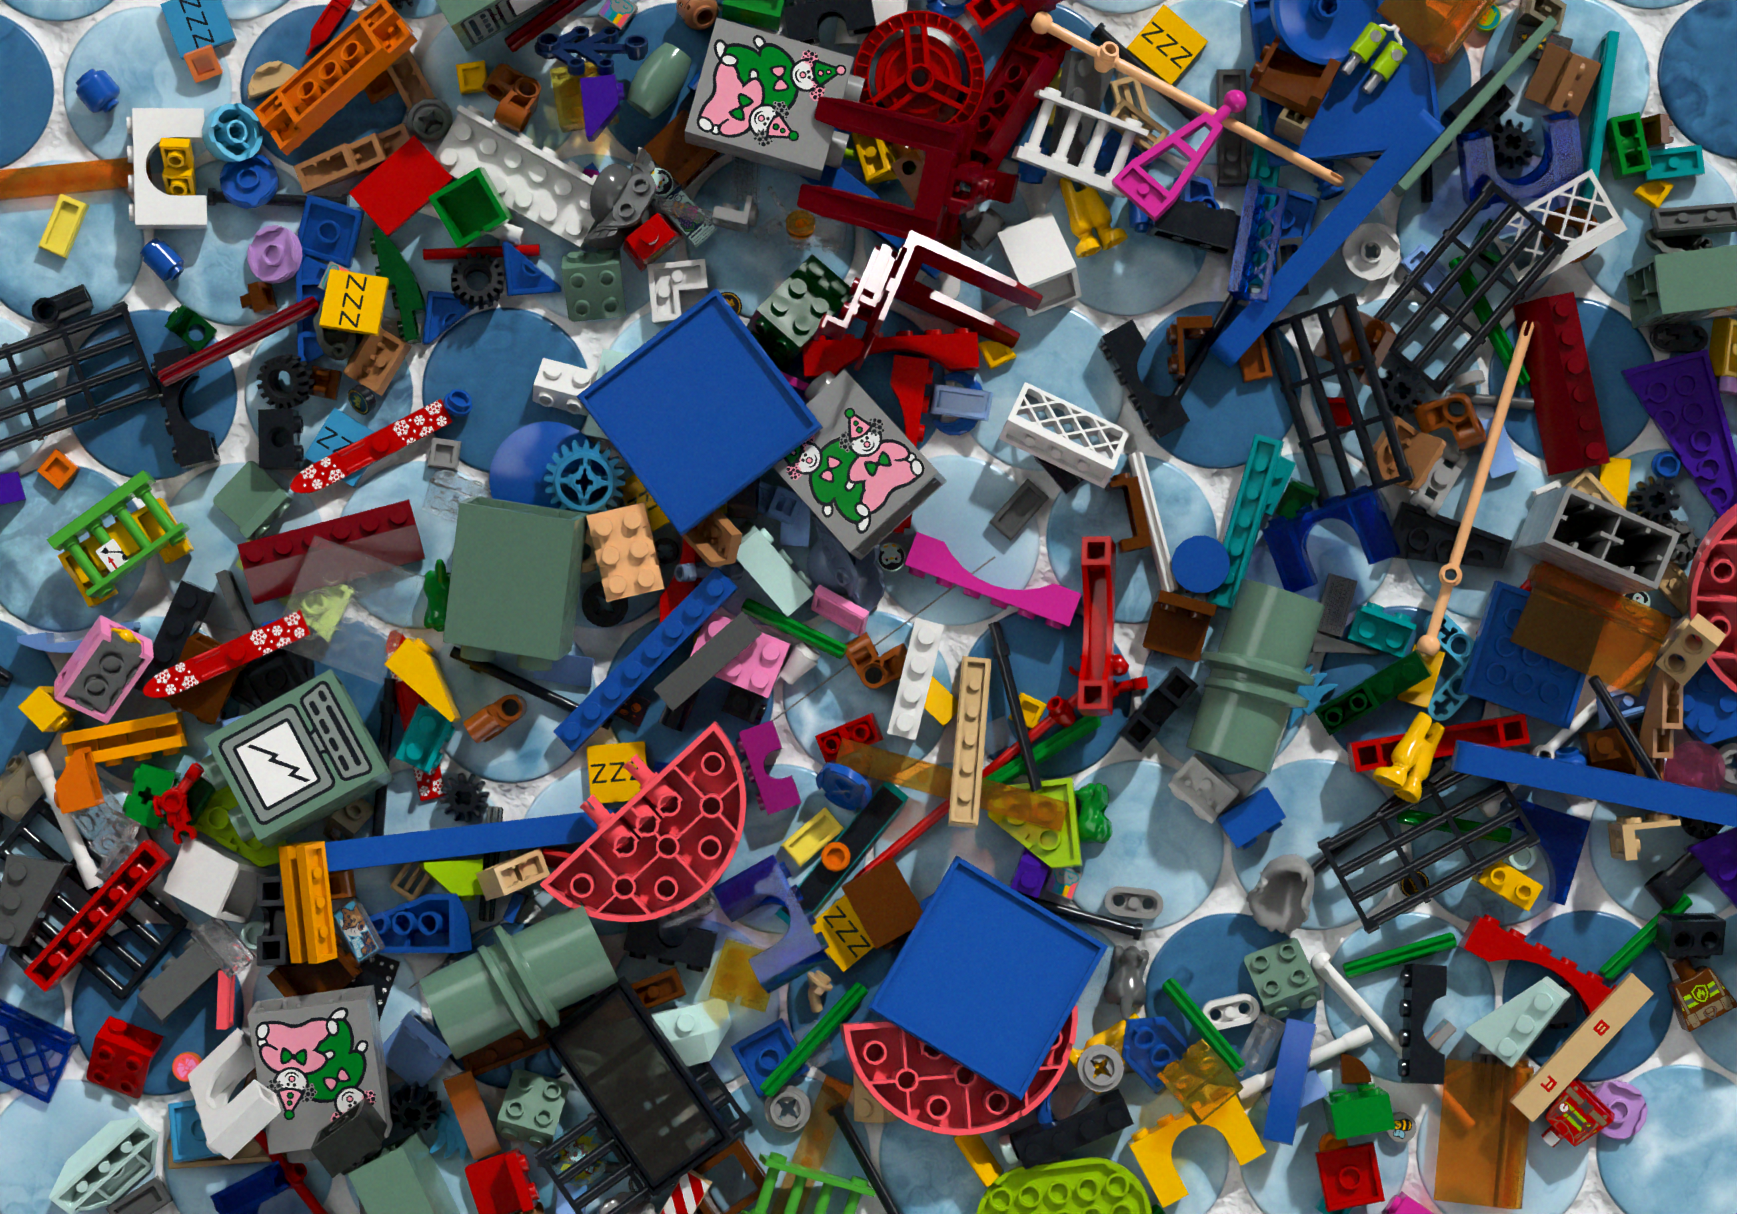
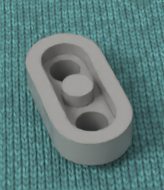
M1114 886L1106 892L1104 897L1105 907L1116 916L1153 919L1163 909L1162 897L1151 889ZM1117 895H1121L1124 898V903L1120 906H1116L1113 902L1114 897ZM1146 898H1150L1153 901V906L1150 909H1145L1142 905Z

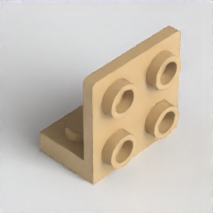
M1662 812L1645 814V819H1642L1641 816L1634 817V815L1616 817V822L1607 823L1611 858L1625 861L1638 860L1637 853L1641 850L1639 836L1635 835V830L1681 825L1680 819L1671 818V814H1663Z

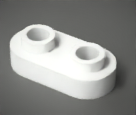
M1241 993L1210 1000L1204 1004L1201 1011L1217 1030H1222L1253 1022L1259 1015L1260 1007L1258 1001L1253 996ZM1241 1003L1248 1004L1249 1009L1246 1013L1239 1012V1005ZM1214 1009L1220 1011V1017L1216 1020L1210 1017V1013Z

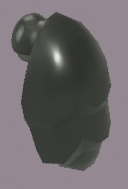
M1653 228L1645 233L1646 244L1659 254L1713 247L1711 239L1702 235L1656 238Z
M323 298L319 305L318 313L313 318L317 342L328 357L334 360H344L353 352L356 333L321 328L319 326L324 302Z

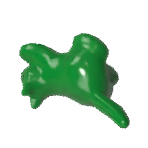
M442 559L436 561L435 571H428L424 575L423 590L428 599L424 626L427 629L433 627L437 632H443L445 628L451 573L446 572V566Z
M1088 783L1086 786L1075 791V796L1079 799L1082 806L1077 818L1080 843L1097 842L1104 844L1111 838L1113 832L1112 823L1104 815L1109 803L1107 785H1102V783H1097L1096 785Z

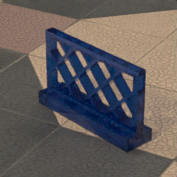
M0 999V1026L5 1027L9 1035V1039L1 1041L0 1046L12 1043L17 1058L5 1061L0 1050V1081L49 1104L52 1101L73 1050L77 1048L81 1037ZM26 1037L32 1040L36 1051L23 1055L18 1040ZM53 1050L62 1054L63 1057L59 1065L50 1067L44 1052ZM38 1055L44 1070L31 1074L25 1059ZM19 1062L25 1077L19 1079L12 1077L7 1065ZM46 1074L50 1084L47 1093L37 1089L33 1078Z

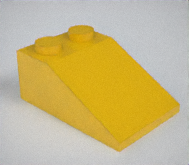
M407 637L384 665L450 722H459L462 717L438 659L432 654L435 649L422 638L417 637L415 640Z

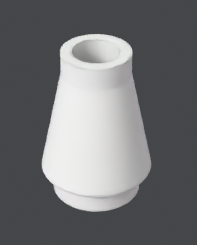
M803 641L800 645L796 644L779 675L787 683L793 685L797 679L818 664L817 660L821 656L820 653Z

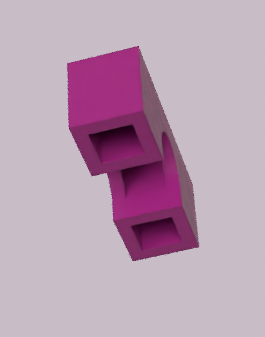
M773 720L740 731L739 735L741 738L736 739V743L741 756L747 754L750 765L745 768L750 782H756L760 793L755 794L760 810L766 809L767 814L770 815L801 804L802 801L792 775L777 779L771 777L765 769L767 755L774 750L782 748Z

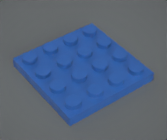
M1494 581L1459 692L1520 714H1525L1554 726L1570 729L1604 618L1507 583Z

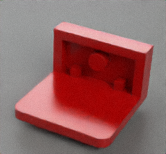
M109 1016L95 1036L86 1078L90 1082L136 1099L140 1098L144 1091L150 1062L161 1047L164 1036Z
M519 1147L466 1166L465 1174L479 1214H509L521 1209L523 1212L534 1209L538 1204L537 1199H540L538 1188L535 1182L531 1183L528 1174L530 1165L527 1156L521 1154Z

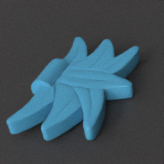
M1310 664L1305 668V671L1309 674L1311 673L1313 664ZM1327 673L1312 675L1316 679L1314 686H1299L1297 692L1308 699L1309 704L1307 708L1291 709L1287 730L1291 729L1294 722L1301 715L1306 713L1310 716L1322 705L1320 699L1323 695L1338 687L1337 684H1325L1318 687L1319 683L1327 676Z
M449 1102L446 1111H440L439 1118L434 1129L438 1130V1136L429 1153L436 1152L447 1142L444 1158H448L459 1147L460 1158L464 1159L467 1151V1142L452 1104Z

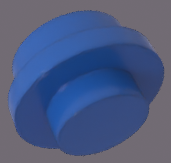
M455 389L445 396L443 405L450 414L463 417L471 412L472 399L467 392Z
M1663 451L1654 456L1651 462V469L1657 478L1664 477L1665 480H1671L1679 474L1681 462L1675 453Z

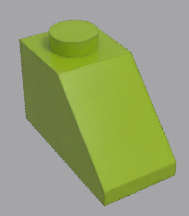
M482 859L419 861V868L448 894L457 893L460 901L476 900L475 895H484L476 873L483 870Z

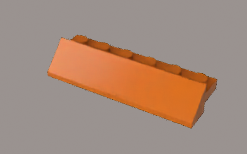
M378 0L253 112L258 117L263 128L271 134L279 149L288 156L311 134L321 128L336 112L341 110L353 97L364 90L369 83L384 72L403 53L407 52L418 41L412 33L414 31L387 0Z

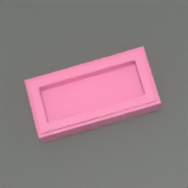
M819 585L814 590L811 605L812 611L858 636L864 633L869 611L822 585Z

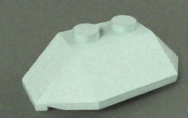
M725 996L651 1013L686 1066L710 1061L732 1025ZM635 1017L611 1024L618 1053L645 1034ZM653 1043L629 1059L652 1075L671 1071Z
M139 1117L110 1121L66 1161L49 1195L50 1200L68 1214H77L79 1211L111 1205L155 1166L158 1133Z

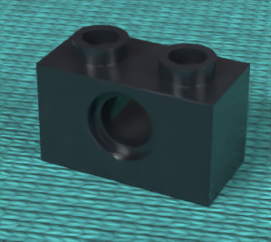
M258 409L259 468L263 470L299 469V462L304 461L303 445H299V433H303L304 423L303 417L299 416V411L295 409ZM281 432H286L288 435L287 444L283 447H278L275 442L276 436Z

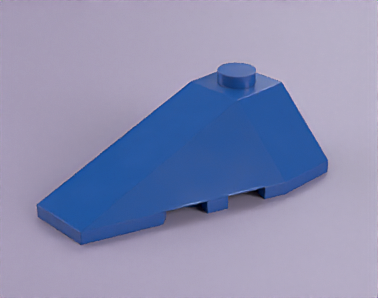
M457 893L426 894L418 899L363 919L379 948L373 953H459L472 950L471 920ZM363 932L364 935H363V937H361V938H362V942H363V940H365V942H366V936H367V935H365V932ZM370 944L369 946H367V947H368V948H367V953H368L370 947H372L373 944Z

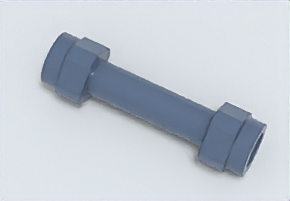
M739 562L719 567L731 580H739L743 576V567ZM694 563L678 564L675 568V578L678 582H692L697 578H706L716 567H696Z

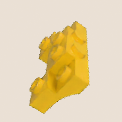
M163 498L156 499L174 525H178ZM146 506L132 514L128 511L151 544L165 534V531ZM115 517L116 523L107 528L104 525L102 527L110 538L117 542L128 559H131L142 550L118 517ZM92 533L89 534L90 537L79 543V546L101 576L105 578L110 571L96 553V550L102 546ZM186 537L173 547L169 544L159 553L165 564H171L194 551V548L188 537ZM69 551L58 555L64 569L76 584L88 607L94 608L118 594L117 589L113 585L114 590L101 599L98 596L96 598L88 597L85 591L94 586Z

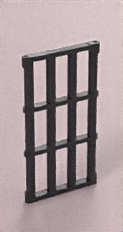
M1489 178L1480 188L1481 192L1451 227L1442 232L1443 236L1415 269L1409 275L1406 274L1404 276L1403 283L1373 316L1381 321H1385L1413 288L1427 298L1397 333L1389 351L1410 369L1414 370L1417 375L1439 394L1449 385L1447 382L1480 344L1483 345L1487 341L1485 338L1519 299L1522 300L1526 296L1524 293L1556 256H1561L1569 246L1565 240L1552 233ZM1496 193L1508 205L1469 249L1457 239V236ZM1518 212L1531 224L1492 268L1479 256ZM1541 231L1553 243L1518 284L1514 286L1502 274L1538 232ZM1453 242L1466 254L1430 294L1418 282ZM1474 262H1477L1488 273L1453 313L1440 301ZM1498 280L1511 292L1479 329L1475 331L1463 319ZM1438 307L1449 319L1417 356L1410 361L1398 350L1432 310ZM1459 325L1472 337L1433 380L1421 368Z
M1349 293L1338 300L1283 320L1272 322L1263 332L1264 340H1267L1282 386L1280 387L1281 393L1285 395L1300 441L1298 446L1302 448L1313 485L1319 490L1318 497H1315L1319 509H1326L1335 503L1396 483L1411 481L1415 478L1411 465L1408 466L1393 420L1395 415L1390 410L1375 364L1376 356L1372 355L1357 309L1359 304L1355 293ZM1341 305L1345 307L1361 357L1360 360L1345 364L1328 311ZM1316 314L1334 365V369L1320 374L1302 319ZM1291 324L1308 378L1294 383L1292 382L1276 332L1277 328ZM1362 365L1364 366L1379 412L1378 416L1366 420L1363 419L1348 370ZM1334 375L1338 377L1352 421L1351 425L1340 429L1336 427L1321 381ZM1308 384L1311 385L1326 431L1325 434L1313 438L1310 437L1295 391L1296 388ZM1382 421L1399 473L1398 477L1383 481L1366 426ZM1355 430L1372 485L1358 490L1356 489L1339 436ZM1327 439L1346 493L1331 499L1313 444Z
M125 301L112 305L113 308L65 325L64 323L58 324L57 328L12 344H1L0 360L7 359L12 374L0 378V391L17 385L22 402L0 409V422L27 412L33 429L0 440V452L36 439L38 441L44 440V437L92 419L94 421L99 420L100 416L145 400L152 401L159 398L158 391L160 390L150 370L130 318L128 304ZM122 316L124 317L129 333L76 352L74 351L69 335ZM63 338L68 351L67 355L20 372L18 371L13 355ZM134 343L139 360L85 379L79 362ZM73 365L79 380L78 382L29 399L23 382ZM144 370L150 387L95 406L90 389ZM81 392L84 393L89 406L88 409L39 426L34 409Z
M1454 771L1434 783H1427L1426 787L1422 789L1421 798L1418 803H1411L1402 799L1382 811L1379 809L1374 811V815L1331 838L1328 836L1317 842L1318 848L1321 849L1324 857L1328 860L1357 912L1365 932L1370 934L1378 930L1379 926L1423 902L1425 904L1430 902V898L1475 874L1478 876L1483 874V870L1526 847L1530 849L1541 843L1540 837L1530 825L1505 781L1497 780L1495 784L1447 809L1438 793L1472 776ZM1504 792L1512 806L1511 809L1461 834L1453 820L1454 818ZM1433 797L1441 812L1394 836L1386 821ZM1519 818L1527 834L1476 860L1468 844ZM1448 823L1456 838L1409 862L1401 847ZM1378 825L1382 826L1389 839L1388 841L1338 867L1330 851ZM1462 848L1470 864L1424 888L1416 872ZM1396 851L1404 866L1352 892L1344 877L1390 852ZM1410 876L1418 892L1367 919L1359 903Z
M40 798L0 846V858L6 862L7 854H13L9 848L20 836L45 858L73 863L74 865L70 872L67 873L65 879L69 877L93 897L100 888L96 886L89 890L86 889L78 869L75 868L77 866L75 859L73 858L71 862H68L27 827L39 813L63 834L57 818L51 809V805L43 798ZM80 833L90 857L113 875L120 866L98 849L92 839L88 840ZM147 889L138 898L174 928L162 941L128 911L123 913L119 920L155 950L145 963H142L107 932L99 940L100 943L136 972L129 982L124 986L88 954L79 961L83 967L111 989V994L120 1001L126 999L135 984L189 922L179 913L175 914ZM60 892L52 900L54 904L71 918L80 911ZM45 918L38 928L51 940L60 932Z
M702 1063L705 1070L694 1078L701 1087L712 1079L715 1081L722 1094L711 1101L712 1104L719 1111L730 1103L739 1118L728 1125L734 1135L740 1131L743 1133L753 1126L752 1120L742 1111L710 1063ZM672 1071L654 1075L649 1073L642 1079L639 1077L636 1080L637 1083L606 1104L613 1114L643 1092L654 1107L624 1127V1131L683 1088L680 1087L659 1103L648 1089ZM697 1111L676 1127L667 1114L662 1117L670 1131L640 1152L641 1156L647 1163L676 1141L679 1142L687 1156L657 1176V1179L716 1137L714 1135L694 1151L690 1149L683 1139L685 1134L705 1121L700 1111ZM590 1112L587 1114L588 1118L547 1147L544 1145L534 1152L535 1159L548 1172L576 1214H583L581 1209L628 1175L639 1190L606 1214H626L643 1201L652 1199V1194L640 1182L630 1162H627L617 1148V1143L600 1124L601 1120L596 1113ZM596 1127L605 1142L557 1175L548 1163V1160ZM612 1151L622 1166L574 1200L564 1185Z

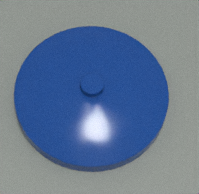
M1270 0L1271 21L1280 42L1295 57L1314 65H1327L1330 58L1341 63L1347 62L1351 57L1348 52L1349 48L1369 22L1377 25L1382 23L1384 0Z
M537 422L516 430L504 440L493 458L489 475L492 498L559 509L560 501L553 504L550 502L555 493L545 492L546 487L552 484L551 482L544 481L546 474H552L546 468L547 463L557 464L552 458L553 453L563 456L561 451L562 445L572 450L573 440H576L580 447H583L585 439L589 440L591 448L595 445L576 428L558 422ZM580 458L567 464L562 473H569V471L577 469L580 465ZM591 459L593 468L602 473V475H606L605 468L597 461ZM584 468V473L580 479L582 480V485H584V491H586V486L590 481L587 477L588 475H586V468ZM563 485L565 491L572 498L579 499L574 489L568 487V485ZM606 487L594 490L590 494V501L602 496L606 491Z

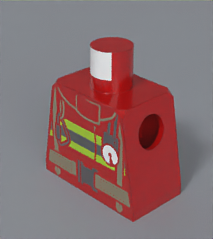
M656 213L625 239L623 250L642 272L647 268V264L655 262L684 237L665 214Z
M1575 1077L1547 1109L1544 1117L1551 1126L1541 1136L1553 1148L1564 1138L1575 1147L1614 1121L1615 1114L1586 1085Z

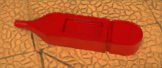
M331 0L311 30L310 44L305 55L309 57L314 49L330 40L355 0Z

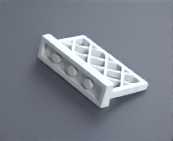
M1592 169L1524 207L1527 212L1534 210L1544 213L1541 222L1543 225H1545L1547 214L1564 218L1560 235H1555L1563 240L1571 241L1567 243L1569 246L1562 255H1557L1535 282L1628 230ZM1589 177L1595 188L1592 199L1575 196L1578 183ZM1573 187L1571 194L1563 193L1567 189ZM1597 193L1603 202L1595 201ZM1557 195L1570 198L1566 214L1549 211L1552 198ZM1574 199L1590 203L1586 220L1569 216ZM1547 202L1545 209L1537 208L1541 204ZM1594 204L1606 207L1612 217L1602 224L1589 221ZM1518 212L1506 224L1518 228L1515 241L1519 238L1521 229L1525 230L1527 226H1523L1525 218ZM1521 217L1519 224L1511 223L1515 219ZM1568 219L1585 223L1581 236L1576 239L1563 236ZM1588 224L1597 226L1591 229L1590 231L1586 232ZM1541 231L1538 232L1534 250L1528 248L1523 250L1533 253L1529 266L1518 271L1514 262L1509 266L1517 283L1536 263L1534 262L1536 254H1544V252L1537 251L1541 235L1544 234ZM1498 235L1494 238V242L1503 256L1507 251L1504 246L1511 247L1512 244L1502 242Z
M1025 382L998 439L1105 489L1115 470L1130 431ZM1028 394L1036 398L1039 404L1030 405L1025 395ZM1052 409H1060L1066 416L1056 417ZM1044 411L1048 419L1039 421L1035 412ZM1027 414V416H1028V418L1030 419V421H1028V420H1026V419H1024V418H1022V417H1020V416H1018V415ZM1078 421H1085L1092 428L1083 430ZM1070 423L1075 432L1065 433L1061 424ZM1053 426L1056 433L1047 430L1044 427ZM1111 433L1119 437L1120 440L1109 442L1105 434ZM1096 435L1101 444L1092 446L1088 437ZM1073 439H1080V441H1081V443L1083 444V446H1081V445H1079V444H1077V443H1075V442H1073V441H1071V440H1073ZM1106 451V453L1108 454L1109 458H1107V457H1105V456H1103V455H1101V454H1098V453H1096V452Z

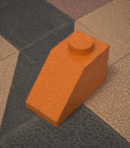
M90 746L74 751L55 784L54 800L56 806L61 809L62 814L105 803Z

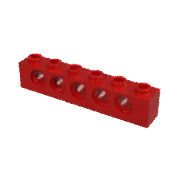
M153 839L144 840L23 973L44 992L55 989L174 858Z

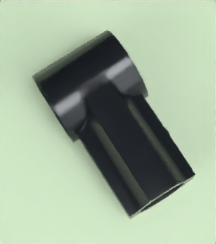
M81 284L50 298H39L32 305L31 311L35 320L47 328H55L62 321L94 309V305L85 285ZM46 307H54L53 316L49 319H42V311Z
M1034 456L1036 462L1046 470L1065 494L1084 480Z
M701 688L674 711L666 704L659 723L682 732Z
M1687 851L1665 871L1661 870L1652 876L1644 884V888L1663 909H1667L1683 896V890L1706 870L1703 864L1691 852Z

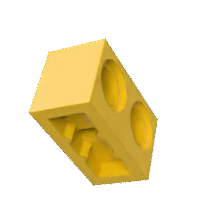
M38 686L18 706L42 732H58L59 730L64 732L75 722L73 717L79 712L55 700L54 686Z
M1502 861L1483 870V874L1479 876L1475 874L1472 877L1473 881L1528 912L1544 887Z

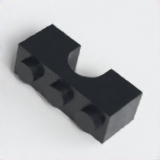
M797 0L789 3V7L783 8L789 39L810 45L821 43L819 36L820 25L825 19L830 17H838L846 23L849 37L867 34L877 27L872 0H818L809 3L806 0Z
M1177 666L1172 667L1116 733L1136 751L1142 752L1160 731L1165 721L1176 709L1182 706L1199 685Z
M281 876L257 877V907L262 909L264 916L262 936H257V966L266 968L296 967V963H291L282 878Z
M661 919L629 922L623 950L630 951V957L646 960L647 955L658 957V963L674 966L675 961L687 964L686 969L703 972L704 968L709 969L711 967L718 932L689 926L685 941L680 945L671 946L663 942L660 937Z

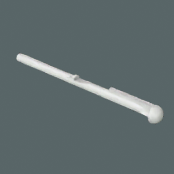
M1326 952L1316 953L1311 959L1312 969L1317 971L1358 1017L1362 1015L1397 1052V1057L1402 1059V1047L1399 1046L1398 1037L1328 962L1331 956ZM1426 1084L1467 1130L1476 1123L1442 1085Z

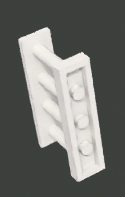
M1045 87L1044 90L1035 91L1033 97L1043 100L1029 142H1025L1024 147L1021 145L1016 146L1011 158L1117 198H1125L1112 185V179L1124 169L1135 135L1146 137L1149 130L1141 128L1143 123L1135 119L1126 118L1123 121L1060 97L1062 92L1056 89ZM1057 105L1070 110L1057 150L1050 157L1040 153L1042 148L1039 146L1053 107ZM1081 115L1096 120L1097 124L1083 163H1079L1078 167L1067 163L1069 158L1066 156ZM1109 125L1123 130L1124 134L1110 173H1106L1105 177L1095 174L1094 164Z

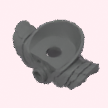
M638 147L632 171L617 163L608 165L597 176L590 194V211L598 225L584 238V242L589 246L600 250L620 249L625 239L636 230L635 228H639L655 215V210L651 204L656 200L653 198L656 194V184L651 176L655 165L651 155L645 149Z

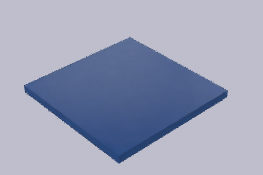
M1247 0L1255 63L1256 61L1262 63L1263 60L1259 58L1265 44H1272L1276 37L1270 16V0ZM1384 0L1381 24H1386L1390 27L1395 24L1400 28L1398 34L1402 39V46L1408 52L1387 82L1380 81L1370 95L1362 90L1363 86L1372 76L1369 68L1390 41L1398 43L1394 36V30L1387 31L1384 29L1387 33L1386 37L1365 64L1359 62L1352 73L1347 76L1341 72L1346 62L1341 63L1334 82L1315 118L1312 120L1300 146L1273 134L1276 121L1285 106L1259 95L1263 134L1314 162L1382 155L1423 109L1441 123L1425 0ZM1280 42L1279 49L1291 54ZM1316 65V66H1319V67L1325 69V67H1326L1327 65ZM1265 149L1268 168L1295 165Z
M717 288L577 395V398L681 536H684L823 428Z
M956 855L867 1009L1021 1101L1108 946Z

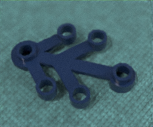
M577 26L560 37L553 33L540 35L537 38L534 49L535 53L544 59L556 58L566 64L570 75L578 76L585 72V61L582 58L573 57L569 54L576 53L596 65L597 73L605 76L614 73V61L600 54H627L629 59L640 61L648 53V39L642 35H631L625 39V44H615L619 41L618 29L615 27H605L600 32L590 36L587 27Z

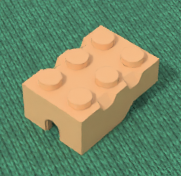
M645 502L586 516L607 602L661 590L666 587Z

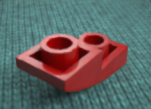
M873 713L815 736L826 763L884 740Z

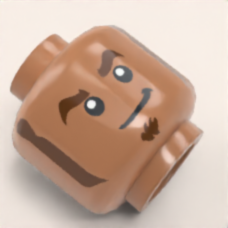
M677 0L676 3L678 15L691 29L704 30L710 27L718 17L719 8L715 0Z

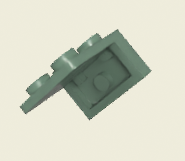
M599 249L596 252L589 253L572 251L567 255H562L561 271L570 321L577 322L625 316L626 304L621 274L622 259L620 249Z
M248 461L214 497L213 502L240 528L239 532L249 540H255L256 538L261 539L270 530L271 527L269 525L276 517H282L291 507L289 503L294 498L265 470L259 468L256 462Z
M1297 938L1287 939L1245 956V966L1260 997L1262 1011L1267 1021L1273 1018H1284L1291 1011L1299 1008H1310L1317 1001L1321 1000L1319 984Z
M515 1069L497 1118L496 1134H500L502 1138L509 1141L521 1140L528 1142L530 1146L537 1149L544 1145L547 1147L555 1141L557 1125L568 1095L569 1084L523 1069Z

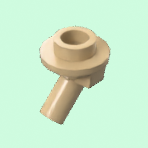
M816 970L815 973H807L809 984L808 998L813 1013L823 1010L820 996L824 992L833 989V986L829 983L831 978L819 970Z

